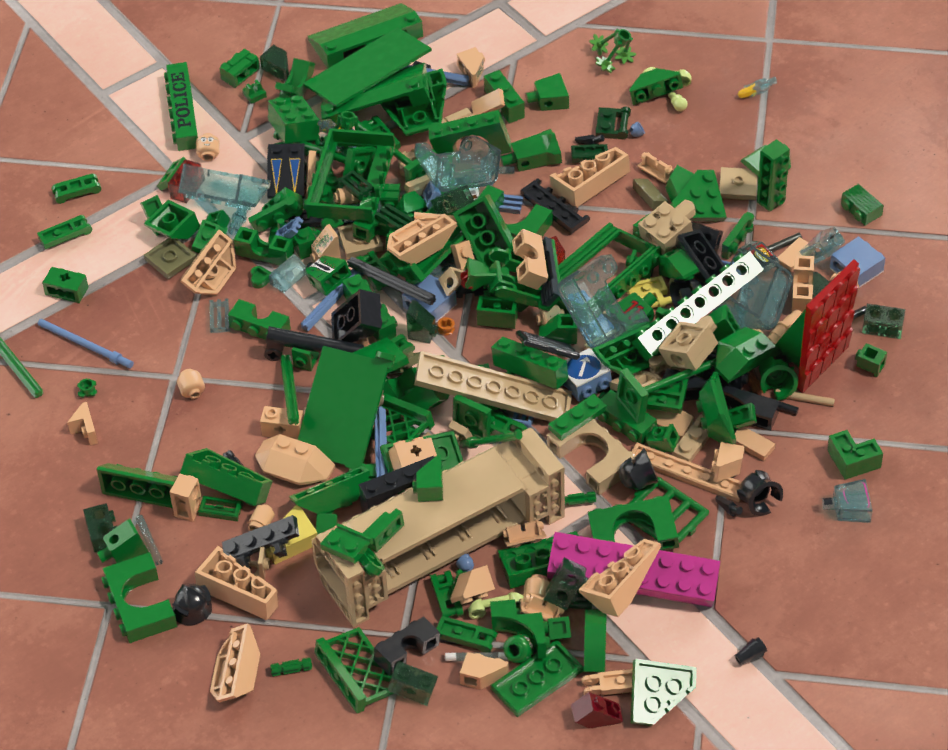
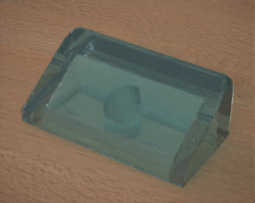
M293 254L269 275L270 285L283 293L286 292L306 275V265L298 256Z

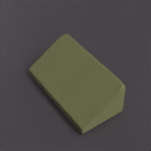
M633 179V189L652 210H655L664 201L669 203L649 179Z

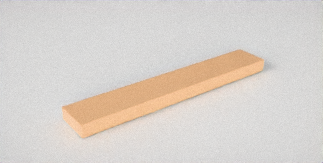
M638 442L631 451L636 456L644 448L655 471L740 502L737 490L740 489L739 485L742 482L730 477L714 482V473H711V470Z

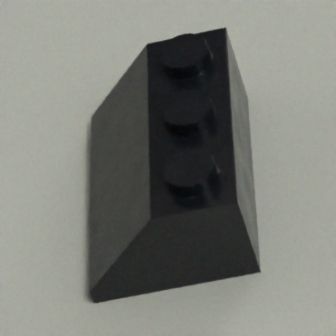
M700 229L677 236L675 246L678 249H683L698 267L700 272L695 275L700 282H703L706 286L707 283L705 281L713 274L716 277L721 274L719 270L725 265Z

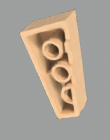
M615 147L596 155L593 160L580 162V165L577 167L565 168L563 173L549 175L553 193L559 197L563 196L566 202L572 206H580L630 172L628 154Z
M219 546L215 548L195 572L196 584L199 586L205 585L211 596L260 618L268 620L278 607L277 589L261 577L254 576L249 568L246 566L242 567L233 556L226 555Z

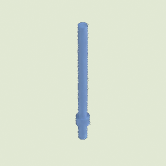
M39 319L38 326L108 358L114 364H121L128 368L133 367V361L124 358L122 354L116 351L107 350L46 320Z

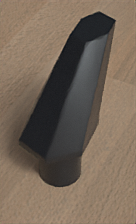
M592 134L575 137L577 143L584 145H596L605 140L602 134L598 136Z
M720 496L715 497V501L729 515L734 517L736 514H742V507Z

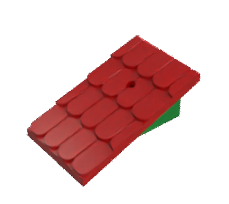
M855 259L806 305V309L775 344L799 367L797 389L801 393H804L819 378V375L821 376L849 347L853 332L851 325L855 314L853 307L859 288L857 281L860 268L858 267L859 263Z

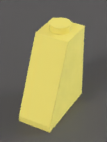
M294 506L284 517L294 515L297 518L299 536L288 540V543H286L287 556L279 558L274 555V547L265 549L266 557L271 558L275 565L312 548L311 539L318 535L300 506Z

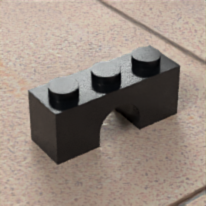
M423 616L417 621H412L409 626L401 631H396L385 641H380L374 647V661L391 676L406 666L407 652L405 649L412 648L424 655L439 645L440 632Z

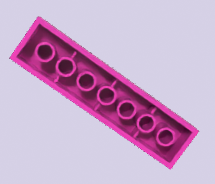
M554 532L547 578L583 585L596 572L600 574L608 569L607 564L612 561L616 563L622 559L624 553L634 545ZM659 550L636 594L713 607L720 561Z

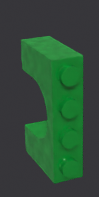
M499 110L429 126V141L433 150L437 152L440 166L441 160L445 159L446 152H453V157L456 158L457 164H459V152L455 143L460 138L470 135L486 139L494 156L512 152L511 139Z
M487 185L477 199L490 194L499 211V207L504 202V191ZM536 204L523 221L515 224H506L513 239L522 229L543 237L553 223L552 210Z
M656 496L653 499L637 500L629 504H617L613 507L598 508L588 512L590 528L594 539L615 542V533L621 525L630 521H642L650 525L654 530L656 540L661 544L659 550L665 551L679 548L678 534L668 496Z
M150 552L103 568L104 576L101 577L105 589L109 588L110 592L107 593L111 605L115 604L116 608L113 609L117 621L121 620L122 624L119 625L122 636H127L129 644L177 627L175 614L169 599L147 607H134L125 602L126 596L134 588L159 580Z

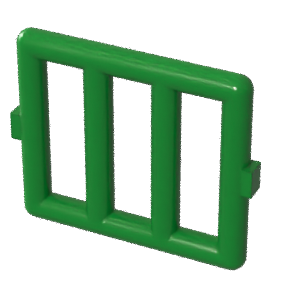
M657 477L659 483L650 484L642 491L638 490L634 493V498L629 503L637 500L643 501L659 486L666 491L663 496H668L669 501L675 497L683 502L672 512L674 522L689 507L698 512L678 533L680 543L688 535L692 536L696 532V527L709 515V510L662 478ZM630 521L656 539L655 532L650 525L642 521Z

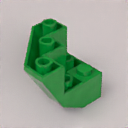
M417 367L403 369V374L397 378L389 379L386 377L383 393L426 410L440 405L449 398V394L414 385Z

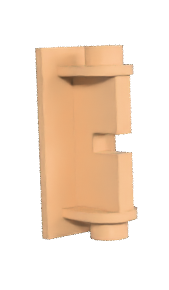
M644 152L641 155L643 160L637 167L666 184L674 171L672 166L662 161H657V158L649 152Z
M535 520L524 523V531H521L520 524L506 527L505 530H502L505 545L507 547H519L522 543L529 541L536 543L541 541L542 538H546L547 536L543 531V521Z
M532 593L525 594L523 599L520 598L521 612L525 614L542 612L543 620L545 621L548 618L560 617L559 614L562 615L564 613L565 607L562 606V603L549 599L543 605L544 598Z

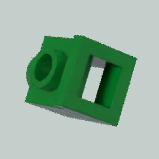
M866 343L862 350L859 349L856 353V366L872 372L875 377H878L886 365L887 351Z
M669 424L668 427L653 426L651 432L646 434V442L649 447L661 452H674L680 439L673 424Z

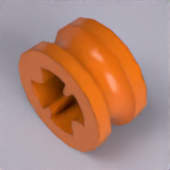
M443 317L438 321L439 334L449 336L454 332L455 322L453 319Z

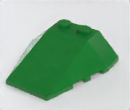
M443 68L427 72L430 94L429 103L413 107L408 95L380 103L406 136L428 131L429 126L442 123L447 87Z

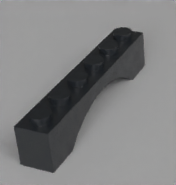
M667 368L662 379L680 373V371ZM691 376L687 378L688 386L684 401L699 400V392L708 381L698 376ZM721 384L727 406L736 408L753 403L755 405L757 423L751 425L769 431L772 430L779 414L780 401Z

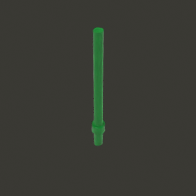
M518 431L480 438L473 436L462 440L460 446L462 448L474 449L481 445L520 440L523 434Z

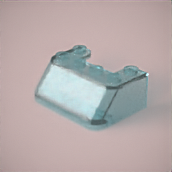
M183 164L178 193L185 194V198L203 202L211 199L210 203L219 205L223 201L225 206L251 211V207L255 208L269 190L271 181L244 174L238 175Z
M749 244L732 258L730 266L735 263L733 261L735 257L741 253L746 255L750 251L764 270L740 288L736 300L729 296L715 307L713 311L727 304L741 329L747 327L756 330H771L779 322L793 283V276L789 270ZM736 269L737 274L741 275V272Z
M612 254L598 256L560 281L557 286L559 296L587 345L592 349L649 322L647 315L640 308H633L624 314L606 283V280L617 272V263Z

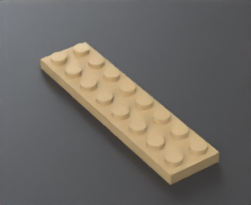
M420 351L414 382L416 386L453 396L462 395L479 403L550 422L570 410L572 391L562 388L557 390L536 381L425 351Z

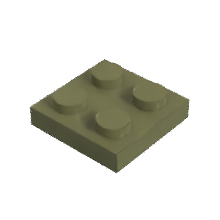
M171 238L166 239L144 254L145 261L167 279L192 264L197 257L194 252L178 239Z

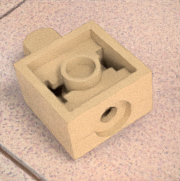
M684 200L674 208L664 201L638 223L640 237L656 247L661 246L662 255L675 248L677 249L675 246L677 236L693 231L692 221L690 220L696 215L693 202Z
M711 316L701 317L696 324L680 321L659 346L658 350L667 365L697 370L718 344L713 334L717 326Z

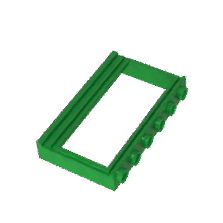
M330 128L328 135L324 137V148L320 149V160L316 162V173L312 175V185L308 187V198L304 200V210L307 211V218L312 216L342 220H362L373 223L395 150L394 133ZM337 146H373L376 148L367 182L374 186L375 192H368L369 196L367 197L362 196L363 200H361L360 206L320 203Z
M609 222L558 265L561 284L612 240L632 250L635 249L642 255L584 305L565 296L555 305L563 309L564 314H578V321L589 325L652 269L659 265V256L662 255L661 246L656 247L647 241L614 227Z

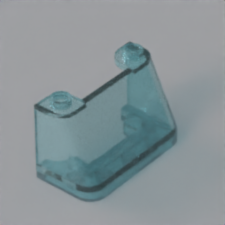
M477 136L465 137L460 143L459 151L442 154L433 152L428 143L415 144V157L434 187L441 192H448L454 188L464 190L493 185L498 178L501 150Z

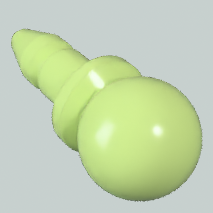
M674 92L668 93V97L671 99V104L675 110L684 111L687 108L688 103L685 98L679 94L676 95Z

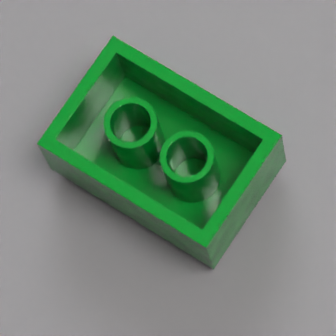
M295 95L291 98L278 97L274 100H268V121L284 143L319 139L320 119L303 96Z

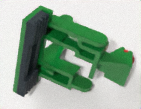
M546 236L542 239L548 279L538 290L518 283L517 276L515 278V276L501 272L500 262L502 267H508L509 271L516 272V268L524 260L520 256L514 255L513 249L509 248L506 250L495 248L490 251V258L495 260L490 268L484 267L482 262L468 258L460 275L461 285L466 289L475 291L481 286L489 284V291L491 293L495 291L496 297L517 302L518 312L524 311L528 306L550 311L563 297L555 241Z

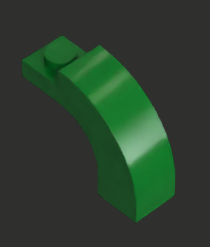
M294 58L287 81L285 83L276 82L275 89L280 90L279 97L304 96L308 89L304 86V82L312 78L316 63Z
M599 609L585 610V672H605L607 614L602 613Z

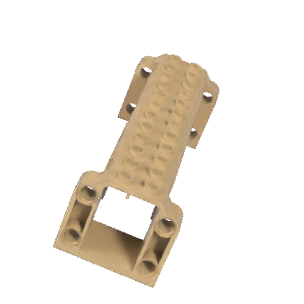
M532 428L522 431L523 437L520 440L497 443L492 448L460 462L449 470H444L443 500L418 502V495L413 494V488H409L405 492L391 497L382 504L373 506L368 511L355 515L350 520L342 523L341 525L363 533L384 512L390 514L395 508L402 512L404 526L378 552L371 549L385 567L380 576L368 575L360 562L354 564L321 549L320 543L331 530L337 528L336 526L311 539L314 563L319 572L320 579L353 628L369 620V608L387 600L388 594L503 535L502 530H505L506 527L518 524L521 526L525 520L530 522L542 518L551 525L565 517L564 466Z

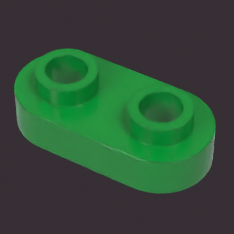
M367 547L368 550L358 562L364 566L363 569L368 575L380 576L385 567L374 552Z

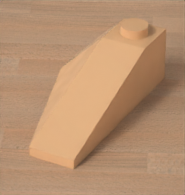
M643 539L624 553V557L618 562L612 561L607 564L608 569L600 574L598 572L593 574L582 585L579 592L602 613L619 617L631 604L661 548V544Z

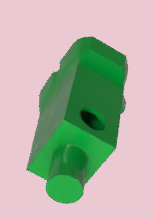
M551 129L511 143L512 152L500 156L503 167L515 163L519 172L545 165L562 163L560 147L556 135Z

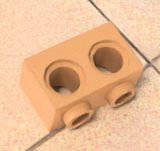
M179 474L170 490L174 517L193 522L202 501L199 480L191 475Z

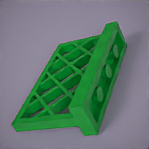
M383 393L384 402L381 407L389 414L386 416V422L391 421V425L386 426V432H393V435L387 436V444L397 442V439L408 437L407 440L418 438L425 429L431 430L435 424L431 411ZM401 418L405 420L404 422L393 423V420ZM418 425L419 427L409 430L408 426ZM406 427L407 431L395 434L396 429ZM373 429L370 438L375 440V432Z
M360 627L325 640L324 637L316 640L315 655L357 714L364 711L366 705L402 691V685L394 674L389 676L384 670L382 674L370 671L371 666H380L374 661L373 645ZM357 635L361 642L360 644L350 642L349 638ZM334 644L342 645V652L333 650L331 646ZM346 647L358 649L357 654L345 653ZM361 650L369 652L372 655L371 659L359 656ZM342 659L353 660V666L344 665L341 662ZM357 662L369 664L367 670L356 668ZM353 673L365 676L363 682L354 680L352 677ZM367 678L379 679L378 686L366 683ZM382 680L391 682L393 687H381ZM366 688L376 692L374 695L366 697L363 690Z

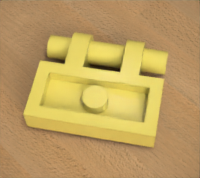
M662 276L641 280L627 291L628 295L635 292L641 298L651 292L657 299L651 306L652 308H663L665 305L672 303L671 296L663 297V295L668 294V288Z

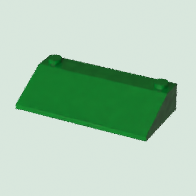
M400 3L307 36V39L328 69L344 59L343 52L373 42L397 27L416 39L423 37V23L413 9Z
M425 62L399 70L337 108L323 99L321 103V117L327 130L333 128L332 124L336 125L338 115L345 111L354 112L407 95L413 107L429 103L430 94Z

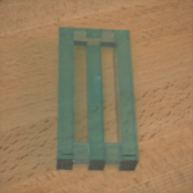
M217 299V302L209 300L210 332H229V299H225L222 302L221 299ZM214 307H217L218 328H214ZM221 307H225V327H222Z

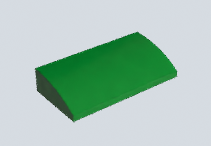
M577 531L566 533L579 536ZM554 537L542 539L536 543L522 544L519 547L498 550L499 559L510 589L525 585L526 580L534 574L547 577Z

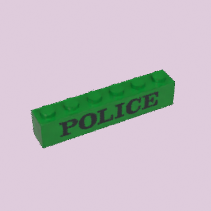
M187 62L166 65L167 72H164L165 83H169L165 84L166 93L170 95L167 97L168 107H172L169 109L170 119H174V121H170L171 130L175 132L172 134L173 144H177L178 151L196 149L198 133Z

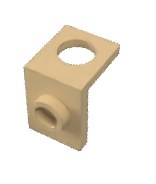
M449 267L438 279L447 296H450L462 281L460 275L463 270Z
M260 547L258 561H250L249 566H255L257 572L253 575L259 576L263 580H265L266 570H269L270 559L266 558L265 547Z

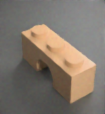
M522 229L512 240L514 255L524 259L516 268L518 283L538 290L548 279L542 236Z
M795 255L791 313L794 310L803 312L806 309V305L812 300L814 256Z

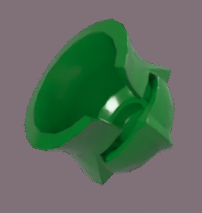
M770 356L761 363L759 371L763 394L766 393L767 389H774L775 399L782 400L791 396L796 391L798 377L794 367H790L784 360L774 359L773 356Z

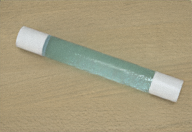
M471 652L494 659L499 658L509 661L505 657L504 652ZM445 653V661H464L467 653Z

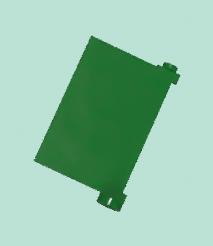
M323 346L298 440L316 446L331 461L346 465L345 467L349 468L348 472L362 466L389 369H393L396 356L376 351L374 359Z

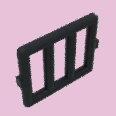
M521 330L516 332V337L526 347L574 360L580 358V354L568 343Z

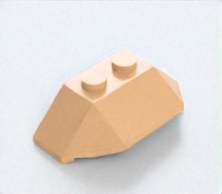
M446 214L417 218L389 234L387 250L400 260L410 264H417L445 246L457 227V223Z
M218 230L183 274L180 282L195 294L217 295L236 269L234 241L221 230Z
M281 434L264 440L255 454V458L264 474L297 485L328 481L336 467L316 446Z
M249 624L232 628L229 638L224 642L217 655L210 692L219 703L239 697L254 689L260 652Z

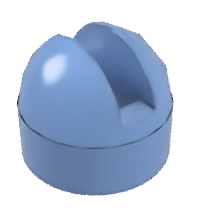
M638 121L631 125L630 132L632 136L640 137L645 134L643 127Z
M464 554L457 560L456 566L463 572H468L473 569L474 562L468 554Z

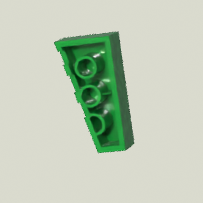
M208 448L186 453L180 474L191 475L197 478L199 484L245 501L251 506L266 503L273 480Z

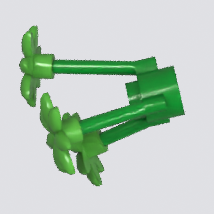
M616 29L614 33L605 39L603 35L598 38L596 34H593L594 40H589L594 45L592 51L597 50L598 55L601 56L602 51L608 53L605 46H608L609 43L607 41L614 37L616 46L607 58L602 57V59L596 57L597 62L595 64L601 66L602 71L606 69L607 72L612 73V70L616 69L611 66V59L615 53L617 54L615 59H622L623 64L627 60L629 62L634 61L632 57L636 56V53L630 52V43L633 38L626 29Z

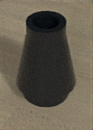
M759 637L756 639L752 638L734 657L739 665L742 666L745 663L763 657L764 653L767 652V648Z

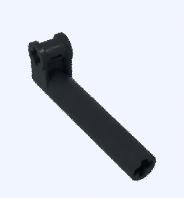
M269 326L264 356L270 361H278L281 359L284 347H295L321 353L323 346L353 353L364 348V345Z

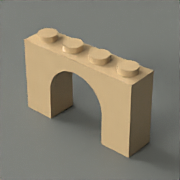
M595 419L562 441L552 432L547 434V447L559 459L583 445L597 446L606 453V457L586 471V484L598 495H601L621 481L619 468L625 460L631 457L633 464L636 462L635 455L625 449L618 439H614L605 427H601Z

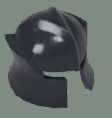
M671 278L669 281V292L675 309L679 306L677 302L685 296L690 298L693 296L692 291L699 285L704 287L705 284L697 279L685 281L683 279ZM694 301L695 305L700 308L699 303Z
M644 448L635 456L636 462L634 464L630 457L619 468L621 482L630 489L640 490L650 484L659 483Z
M755 470V473H750L739 485L740 489L737 490L740 500L748 503L751 513L757 516L771 513L765 502L756 503L768 498L770 487V495L779 501L783 499L782 486L777 482L771 481L769 475L762 470Z
M181 585V588L175 595V602L172 607L177 622L192 626L208 618L212 611L210 592L205 585Z

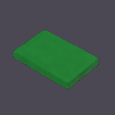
M388 337L353 352L354 354L374 359L376 351L395 355L393 369H389L388 373L409 364L408 357Z

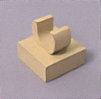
M453 420L448 426L451 431H454L458 446L462 439L466 440L468 437H473L468 428Z

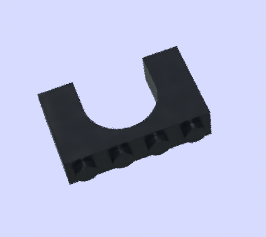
M434 455L359 484L362 513L368 511L373 506L382 504L399 492L412 488L413 481H417L416 472L431 461Z

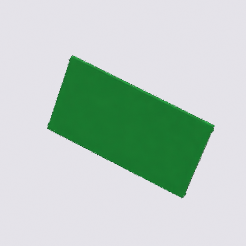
M397 27L304 82V86L337 108L432 51V48Z

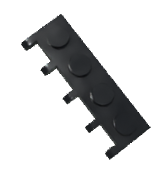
M539 178L520 190L521 196L534 206L538 204L552 210L553 220L571 234L590 220L588 215L581 217L577 214L579 208L576 206L569 208L565 205L566 199L563 196L556 198L552 195L553 189L551 187L544 189L540 186L542 181Z

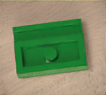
M202 219L191 251L200 253L218 230L226 234L228 228H221L218 224Z
M338 523L336 525L337 528L331 530L320 543L321 549L356 564L368 550L367 547L373 544L372 537Z

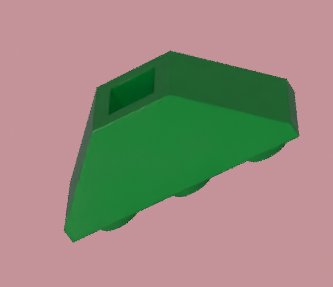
M656 68L640 74L629 91L632 104L636 105L684 87L680 72Z
M675 248L659 256L660 276L687 281L694 278V274L700 272L683 249Z

